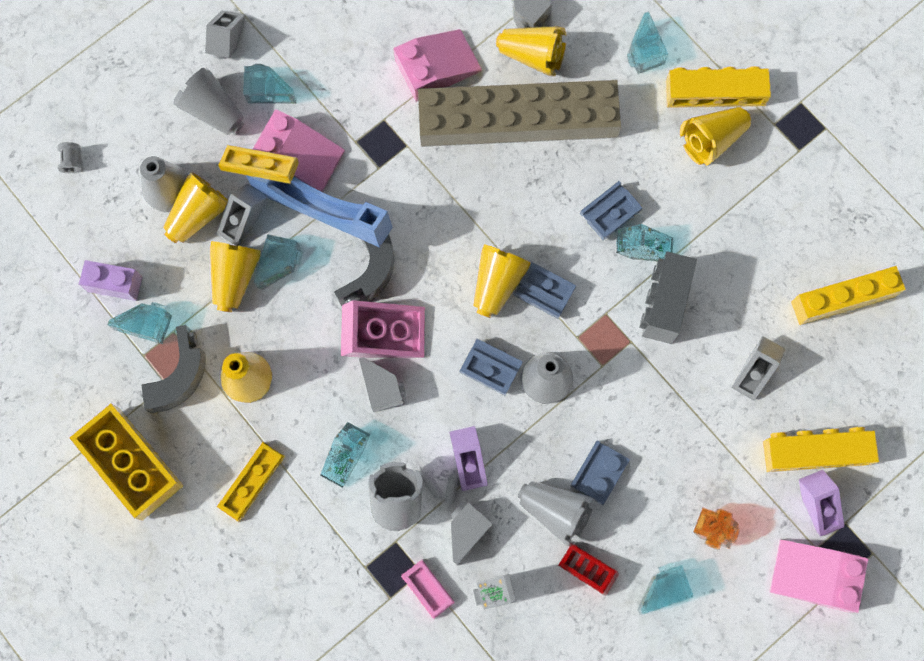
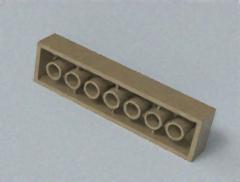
M618 80L418 89L421 147L618 138L621 129Z

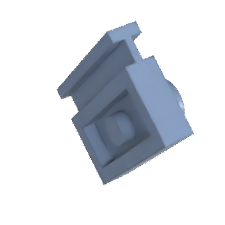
M618 181L580 211V215L587 220L591 228L604 241L642 211L643 207Z
M531 262L529 269L515 290L514 296L559 319L576 285Z
M476 339L459 372L506 396L523 361Z
M597 440L570 486L584 495L594 498L599 504L604 505L630 459Z

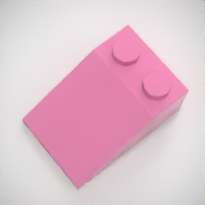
M461 29L418 37L393 48L395 62L415 101H418V89L447 88L482 71Z
M275 109L253 150L296 157L299 164L294 177L323 192L345 152L343 148L298 119Z
M355 300L342 305L341 356L360 358H424L425 307Z
M780 540L770 593L848 613H859L868 559L840 551Z

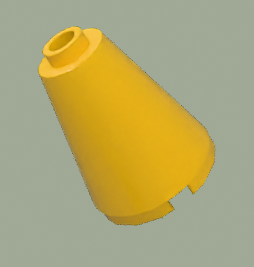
M559 26L504 29L497 36L496 47L499 48L501 54L547 76L555 77L557 74L554 73V70H560L564 59L566 43L562 42V35L566 36V30Z
M735 107L689 118L680 127V137L684 136L686 141L683 147L695 163L699 165L705 163V166L710 165L750 128L751 116L747 110Z
M193 172L186 177L163 226L166 230L164 235L174 243L178 241L184 243L221 214L226 208L228 199L221 192L212 188L211 184Z
M211 241L212 304L217 305V310L232 313L233 308L238 309L260 259V250Z
M484 244L481 250L473 306L478 308L476 313L491 318L492 314L498 315L529 269L531 263L521 257Z
M253 352L233 353L228 355L223 361L221 385L231 399L251 403L260 400L267 394L273 374L268 362L259 354Z

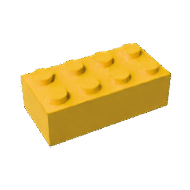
M112 403L69 437L134 519L143 521L184 486L123 411Z

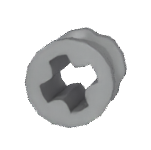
M73 142L58 144L57 150L60 152L59 171L62 173L80 172L81 166L78 164V152H80L81 146Z

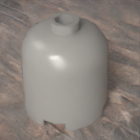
M391 462L381 465L378 472L369 476L368 487L371 513L375 522L382 528L390 531H401L409 528L418 520L421 513L423 479L418 470L413 471L406 468V463Z

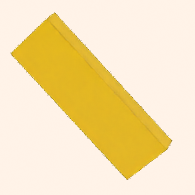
M227 145L218 166L221 171L291 184L299 161L296 157Z
M262 442L217 507L240 522L285 456L265 442Z

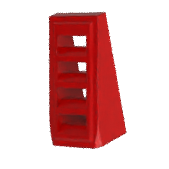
M575 544L568 548L558 564L559 567L604 596L608 594L619 576L616 570ZM576 553L581 556L572 569L569 565ZM588 559L590 562L583 573L580 574L578 571L585 560ZM597 565L599 568L592 580L588 579L593 568ZM605 571L609 574L603 584L599 586L597 583Z

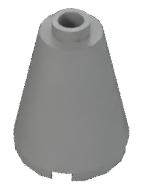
M201 68L185 83L187 87L184 92L179 90L173 104L226 135L231 133L235 135L244 125L242 122L244 116L212 72L207 68Z
M151 156L146 158L140 166L142 194L145 201L154 209L161 212H170L188 176L187 172L183 168L159 157Z
M541 353L529 359L525 364L521 380L526 394L532 400L542 404H549L562 400L569 393L573 383V374L569 364L562 357L553 353Z
M533 481L528 485L524 484L518 494L520 505L569 547L575 543V541L571 540L575 534L581 535L592 514L593 509L589 508V504H595V499L590 496Z

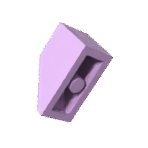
M475 426L450 431L462 491L488 486Z
M820 470L800 478L801 497L819 536L821 537L843 528L844 521L839 488L825 471Z

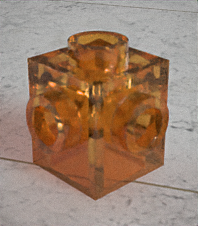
M702 508L693 533L700 539L705 540V545L720 550L721 546L730 549L731 544L736 542L740 530L738 528L739 524L732 518V513L722 509H717L714 512Z

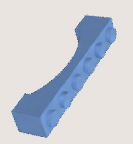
M246 175L250 185L266 195L267 198L379 248L393 228L388 211L368 202L355 204L340 200L305 184L296 177H293L291 184Z

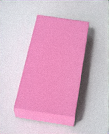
M420 560L401 575L433 619L455 603L423 560Z

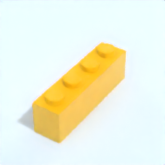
M752 66L747 69H736L735 67L711 69L710 67H701L697 70H687L684 67H678L669 70L666 78L667 108L766 106L771 97L769 69Z
M893 266L798 294L791 303L799 325H803L895 298L906 289L897 266Z
M865 427L849 428V432L839 433V429L823 430V434L813 435L812 430L796 432L797 436H787L786 432L770 434L771 438L763 441L767 472L868 466L879 463L875 431H865Z

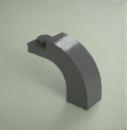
M389 234L380 248L362 240L369 252V264L366 271L359 278L334 291L341 306L353 300H360V296L363 294L367 301L370 302L387 286L394 268V251Z
M187 325L176 327L179 362L173 373L161 381L141 384L144 409L151 414L167 411L181 405L196 391L203 378L206 364L205 352L200 348L194 349V347L198 346L197 336Z

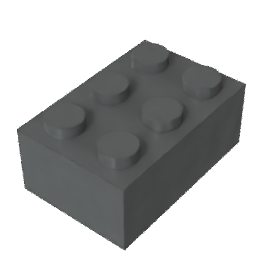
M666 251L663 259L658 258L651 276V280H654L655 283L652 282L645 304H648L649 307H646L645 312L642 314L639 328L643 329L641 337L672 344L679 335L697 259Z

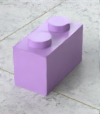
M85 260L79 285L90 293L137 301L143 277L135 269Z

